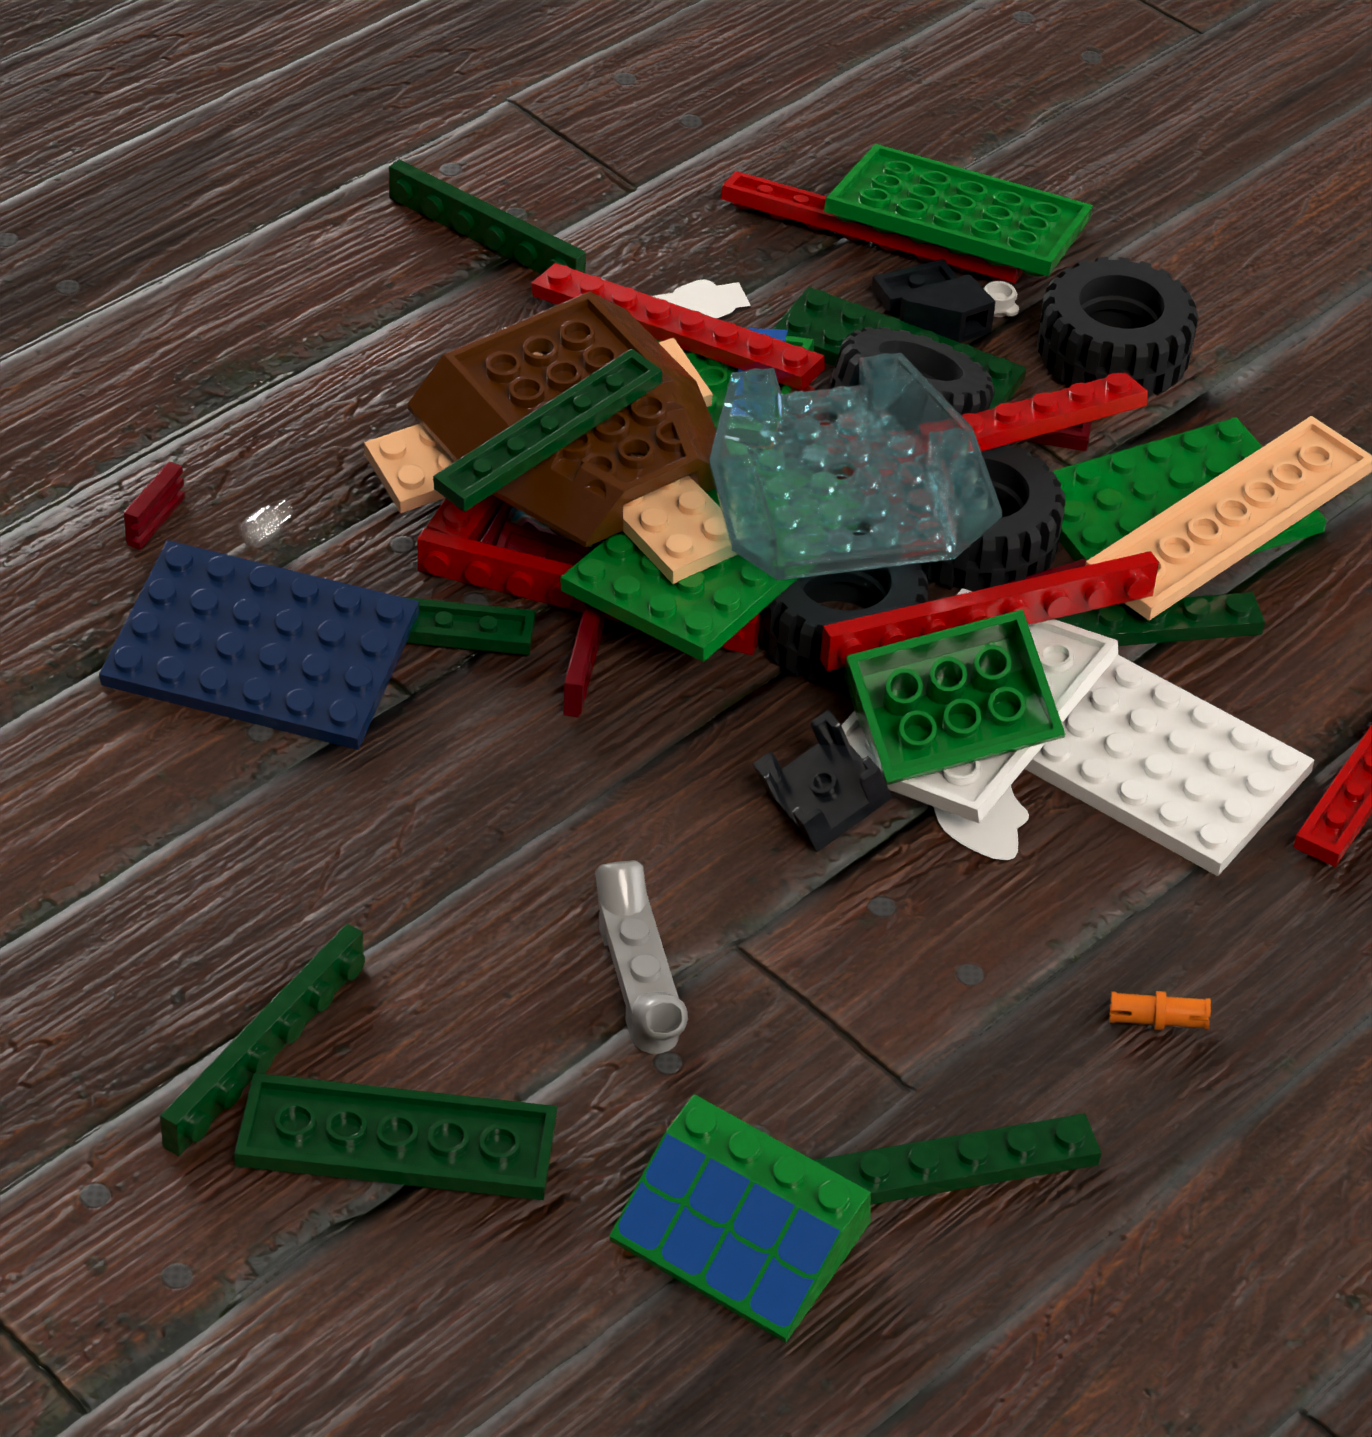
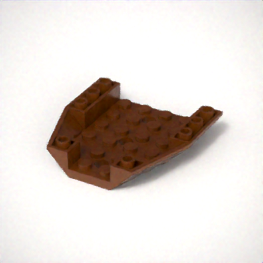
M587 292L443 354L408 402V410L454 461H457L628 350L633 349L662 369V384L492 495L580 545L588 547L623 531V505L688 475L705 492L734 480V473L697 381L626 309L592 292ZM534 352H539V353L544 354V355H543V356H537V355H534V354H532V353H534ZM633 452L634 454L640 455V456H643V457L633 458V457L628 456L627 454Z

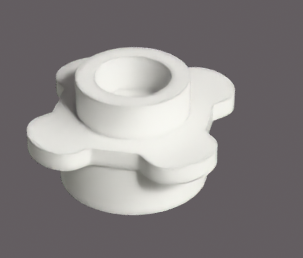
M993 281L983 288L996 301L994 317L1015 316L1019 313V306L1015 304L1018 294L1011 284L1003 281Z

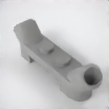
M636 860L602 864L595 871L600 910L599 930L604 946H609L626 1005L625 1020L630 1038L637 1048L650 1054H661L670 1051L676 1046L679 1035L685 1030L688 1013L684 1002L678 998L647 896L644 867Z

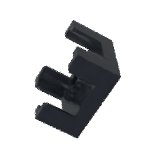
M829 710L810 724L818 743L781 769L772 752L767 753L753 763L768 795L816 852L823 849L892 799V795L879 767L869 756L864 759L861 758L849 744L841 724Z

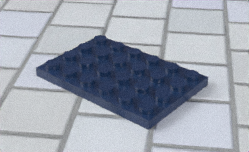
M167 540L99 673L102 686L359 750L410 636L411 628L420 613L419 601Z

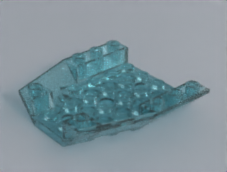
M883 353L876 356L859 358L858 386H838L833 389L816 391H795L790 394H781L774 368H755L748 371L731 373L709 458V465L732 551L776 580L955 559L1002 517V509L973 427L902 353ZM822 422H828V423H832V424L821 425L820 423H822ZM837 476H845V477H848V478H846V479H837L836 477H837ZM853 532H863L866 534L857 536L853 535Z

